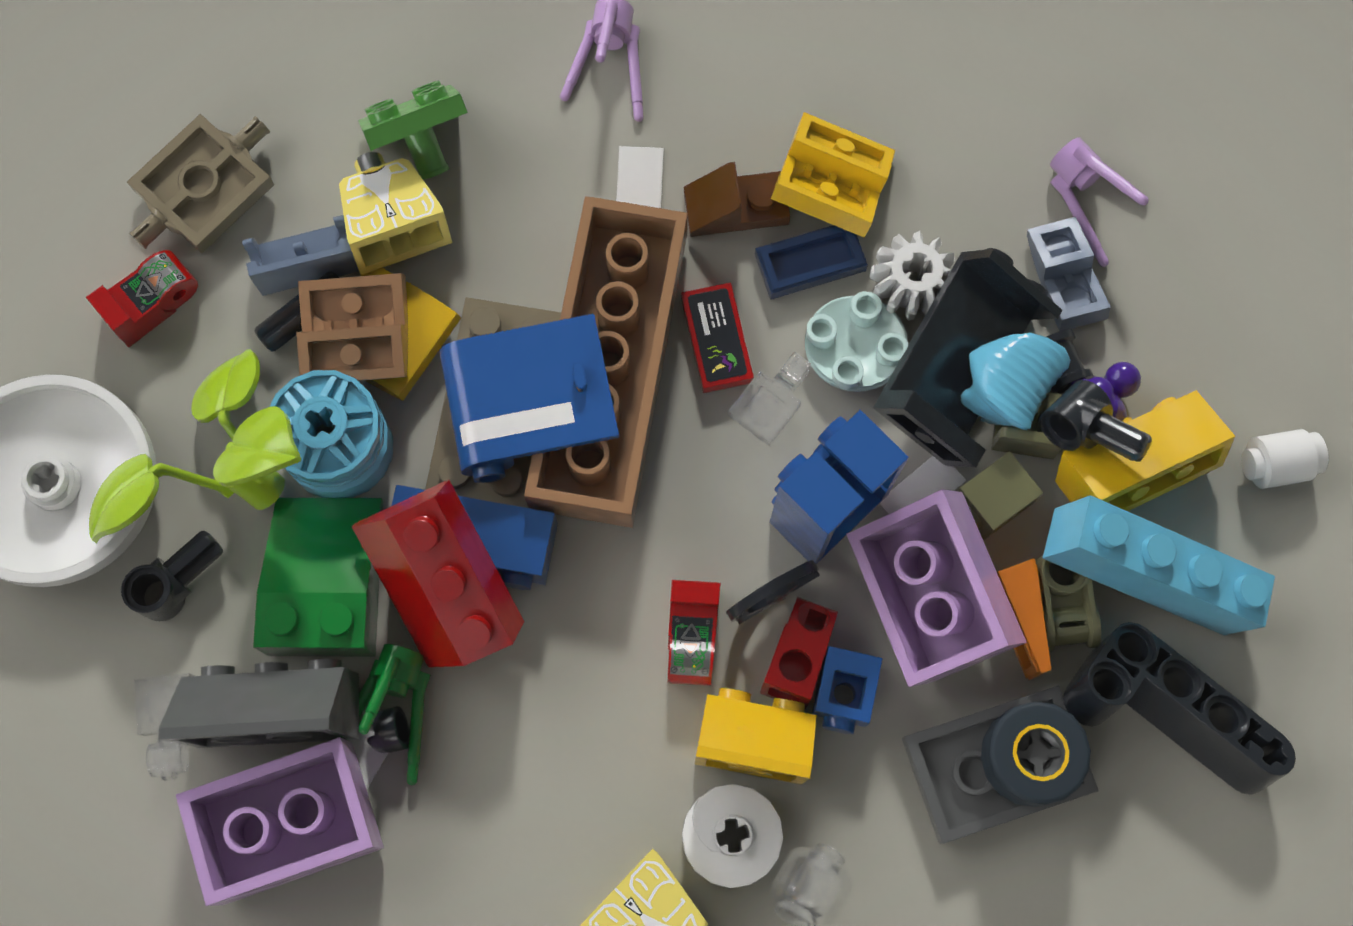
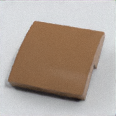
M396 273L298 281L302 332H296L300 375L313 370H336L354 377L358 381L407 377L408 308L406 275Z

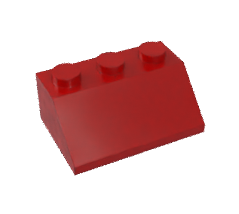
M450 480L444 481L365 518L352 526L418 650L425 657L424 661L428 668L466 666L513 645L525 621Z

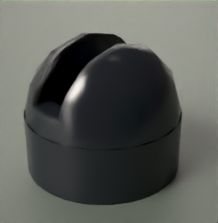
M399 706L380 710L370 728V731H374L375 735L367 738L368 744L380 753H393L408 749L410 729L404 711Z

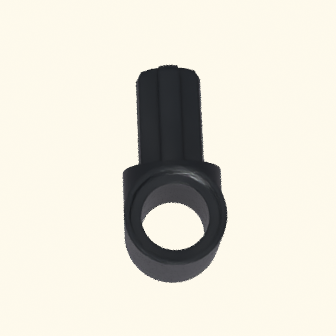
M1087 380L1076 381L1040 417V426L1045 436L1054 445L1067 451L1076 450L1080 446L1091 449L1100 444L1131 461L1139 462L1146 456L1152 443V438L1149 434L1113 417V407L1108 395L1098 385Z
M205 530L200 531L166 562L158 557L150 565L146 564L135 567L125 576L121 585V596L124 603L131 610L151 620L167 621L172 619L182 610L186 597L192 593L187 585L222 555L223 549L210 533ZM162 581L164 590L161 598L156 603L146 606L144 596L147 588L155 582Z

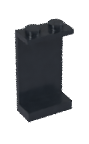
M995 248L961 252L873 409L945 466L977 468L986 451L985 448L968 435L979 415L973 413L961 402L962 393L973 384L969 354L980 346L1012 334H1023L1031 320L1058 319L1062 312V309L1047 297L1048 292L1041 284L1027 279L1013 266L1014 262L1009 255Z

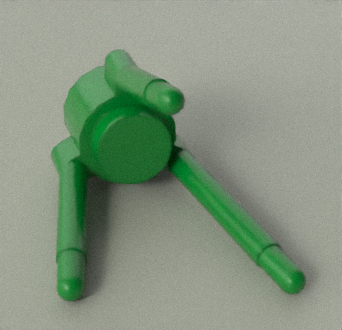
M384 644L379 659L374 660L370 674L359 692V717L367 703L368 706L358 730L362 735L368 734L386 694L406 698L408 689L413 690L407 759V783L414 786L418 781V768L420 764L425 691L431 675L420 671L425 659L423 655L402 646Z

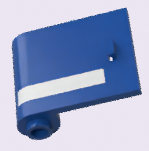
M594 314L461 339L448 343L439 350L461 474L473 476L475 483H490L503 479L506 476L505 470L514 465L515 458L619 438Z

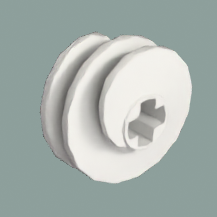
M737 784L714 787L698 798L686 815L682 832L684 852L695 872L714 885L728 888L751 885L767 875L779 858L783 842L781 820L771 802L755 789ZM725 821H736V829L745 827L747 838L739 842V852L730 853L728 851V844L721 847L718 844L716 835L725 830Z

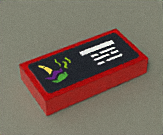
M731 282L681 292V301L703 393L753 383L754 376Z

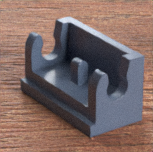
M344 215L333 217L335 223L333 226L262 244H257L254 238L242 240L243 247L251 261L246 263L248 275L262 296L298 287V281L318 280L330 271L338 277L359 272L347 240Z

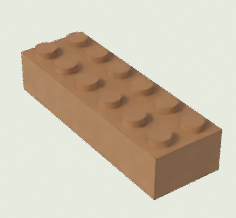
M585 196L560 320L589 314L595 315L619 438L532 455L524 493L528 508L552 512L560 516L633 528L686 246L688 213Z

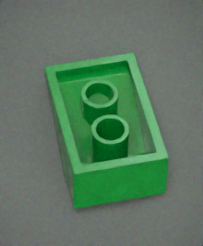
M278 498L276 500L256 595L253 648L267 656L376 657L379 576L352 526L365 518L383 511L382 498Z

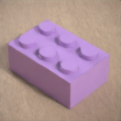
M942 489L846 534L908 687L932 683L1027 643L963 492Z
M340 737L176 794L206 906L226 905L384 849L353 743Z

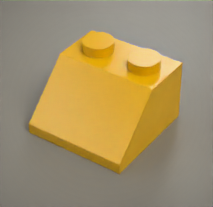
M719 688L718 696L707 694L695 765L799 785L810 779L817 715L804 713V703L773 698L772 706L750 702L752 694L729 688Z

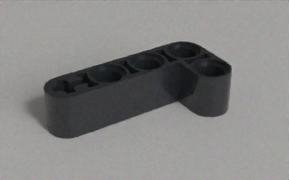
M1128 622L1121 624L1098 647L1093 649L1066 687L1063 695L1067 712L1072 714L1078 723L1091 727L1102 724L1124 704H1127L1228 785L1243 794L1252 795L1259 793L1287 775L1294 768L1296 762L1295 750L1291 742L1280 731L1150 630L1138 623Z

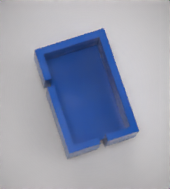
M861 410L848 421L842 416L835 419L818 437L817 440L821 444L808 459L802 453L797 455L778 475L781 481L774 489L777 495L771 501L774 507L770 523L807 561L814 560L816 564L889 495L894 486L893 484L896 482L909 458Z

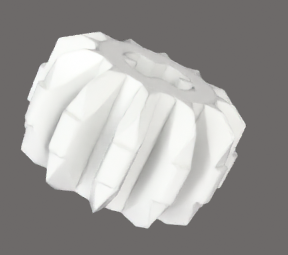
M919 230L913 234L911 243H908L898 234L893 237L891 248L880 247L876 255L879 264L872 266L870 278L878 282L873 293L880 299L890 298L886 308L889 313L896 312L900 306L906 308L905 316L908 321L915 318L918 308L926 315L951 271L950 268L955 262L954 253H938L942 245L940 237L933 240L930 245L923 243V236ZM908 271L919 273L917 280L921 279V281L910 280L911 272Z

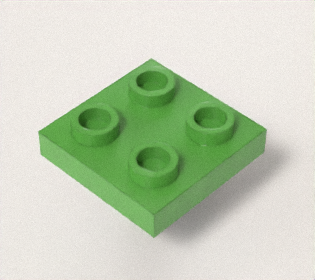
M439 80L412 90L414 99L396 105L393 99H387L364 109L367 117L358 120L371 151L404 138L418 173L423 180L442 174L450 169L444 159L432 127L468 113L460 92L451 85H441Z

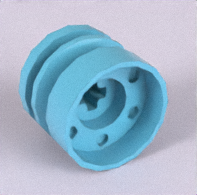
M313 370L291 379L275 394L270 406L279 407L288 415L291 422L293 439L301 457V462L288 466L285 469L307 492L321 498H353L368 492L385 476L393 458V435L386 417L378 407L373 396L356 378L336 370ZM322 424L326 427H331L332 425L335 427L330 434L323 431L317 433L318 427Z

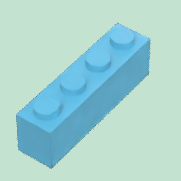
M1091 495L1054 509L1043 554V559L1222 635L1266 626L1275 580L1274 575Z

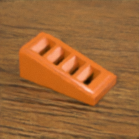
M1035 558L997 572L1027 642L1013 649L1028 680L1037 678L1051 670L1041 589Z

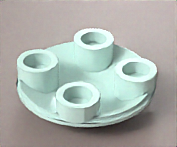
M863 291L855 296L834 299L822 306L807 324L805 351L808 361L820 378L836 388L861 392L883 386L890 379L908 347L907 333L901 319L895 312L889 313L886 310L887 305L882 303L876 294Z

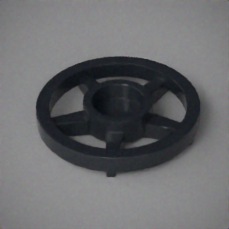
M814 560L807 561L764 584L726 611V614L731 622L737 621L740 625L769 606L784 601L789 594L819 577V568Z

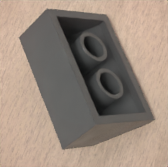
M339 659L308 661V669L288 670V663L283 662L257 663L254 666V673L235 674L234 666L201 667V676L180 678L159 726L158 740L196 748L330 741L339 737L345 740L359 739V673L342 667V660Z

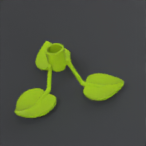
M247 349L240 355L229 359L212 371L200 384L192 400L191 411L196 420L200 423H208L218 417L219 423L232 439V442L226 445V450L219 456L214 465L213 476L215 480L163 463L153 466L152 459L146 454L132 457L109 474L94 498L89 517V534L93 542L97 544L100 538L124 529L142 516L151 506L158 492L159 477L161 476L174 477L218 491L226 498L236 493L256 510L266 509L276 502L285 487V478L277 471L301 462V457L293 439L290 419L281 408L276 406L264 408L248 417L238 429L231 422L230 411L244 406L251 399L259 382L260 363L257 355L251 349Z

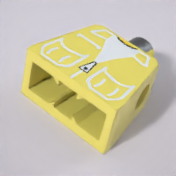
M378 152L364 153L355 161L354 166L357 173L343 178L339 183L347 240L360 275L453 243L442 206L408 159L400 158L385 163L383 156Z
M652 849L580 926H707L708 923L660 855Z

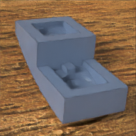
M1072 217L1027 229V239L1040 283L1047 290V297L1062 309L1059 318L1054 319L1059 331L1108 319L1111 306L1092 269L1094 253L1077 218Z

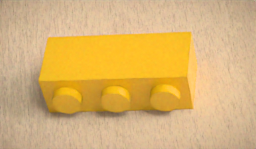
M1195 390L1178 399L1175 397L1166 398L1158 403L1150 412L1135 419L1127 417L1122 420L1151 436L1152 443L1143 460L1139 462L1131 461L1100 444L1091 449L1080 446L1073 451L1064 450L1061 455L1055 483L1070 502L1091 495L1123 510L1130 511L1223 466L1235 435L1199 392Z

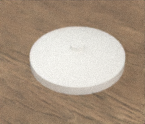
M38 375L23 378L0 387L1 580L29 587H51L87 578L117 559L132 544L143 528L153 502L142 516L124 529L100 538L97 544L90 538L89 517L91 507L100 486L109 474L125 461L140 454L149 456L152 459L153 466L156 464L151 439L140 419L125 403L102 386L73 376Z

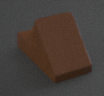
M729 162L684 186L683 191L686 212L688 213L690 237L789 225V206L771 199L780 171L737 176L735 162Z

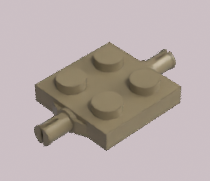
M199 114L127 181L132 190L146 202L151 212L129 234L146 249L167 228L171 232L182 235L202 254L275 185L271 177L253 161L249 153L264 136L270 133L266 125L254 116L235 136H232L230 133L217 129L204 116Z

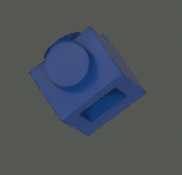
M828 646L821 667L812 714L823 717L822 728L845 734H854L856 725L866 727L870 723L883 658ZM839 685L848 686L853 692L852 702L849 704L839 703L834 697L835 687Z

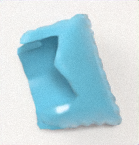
M1034 333L1012 334L986 343L969 354L973 384L962 393L961 402L973 413L981 416L980 421L993 425L1013 426L1022 430L1030 429L1034 416L1038 412L1046 394L1050 392L1058 378L1069 368L1070 357L1063 346L1047 337Z

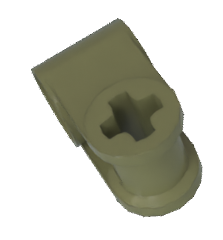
M1043 555L1036 560V565L1038 568L1049 652H1053L1055 646L1085 643L1088 648L1098 647L1101 643L1102 630L1100 615L1094 598L1092 579L1070 570L1071 580L1068 586L1060 585L1050 576V561L1043 559ZM1069 624H1075V625H1076L1075 627H1065V628L1059 627V625H1069Z

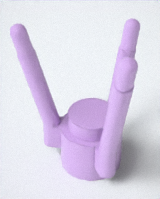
M598 0L596 2L593 19L588 20L586 23L583 40L565 80L560 99L562 101L569 100L593 42L597 45L595 59L599 63L605 60L607 50H618L625 43L627 44L634 120L641 122L643 120V99L638 54L640 28L632 24L634 9L630 3L625 0Z
M1077 137L1067 143L1051 160L1050 167L1057 175L1050 184L1062 195L1072 216L1077 218L1099 265L1105 267L1108 265L1109 260L1071 188L1077 186L1081 191H1084L1102 176L1138 204L1146 205L1149 200L1135 186L1103 163L1101 158L1080 137Z

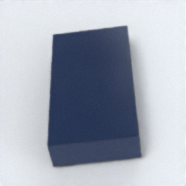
M835 225L755 248V257L770 300L866 272L868 267L858 236Z

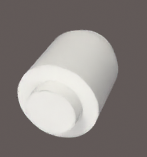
M1304 429L1252 437L1241 454V466L1244 475L1248 480H1252L1260 489L1311 481L1317 474L1326 471L1329 461L1328 449L1322 436L1317 432L1308 433Z

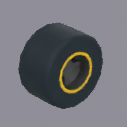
M1031 702L1009 709L991 723L982 741L981 761L986 778L998 794L1019 805L1038 807L1065 800L1081 787L1090 767L1091 749L1085 730L1072 714L1055 704Z

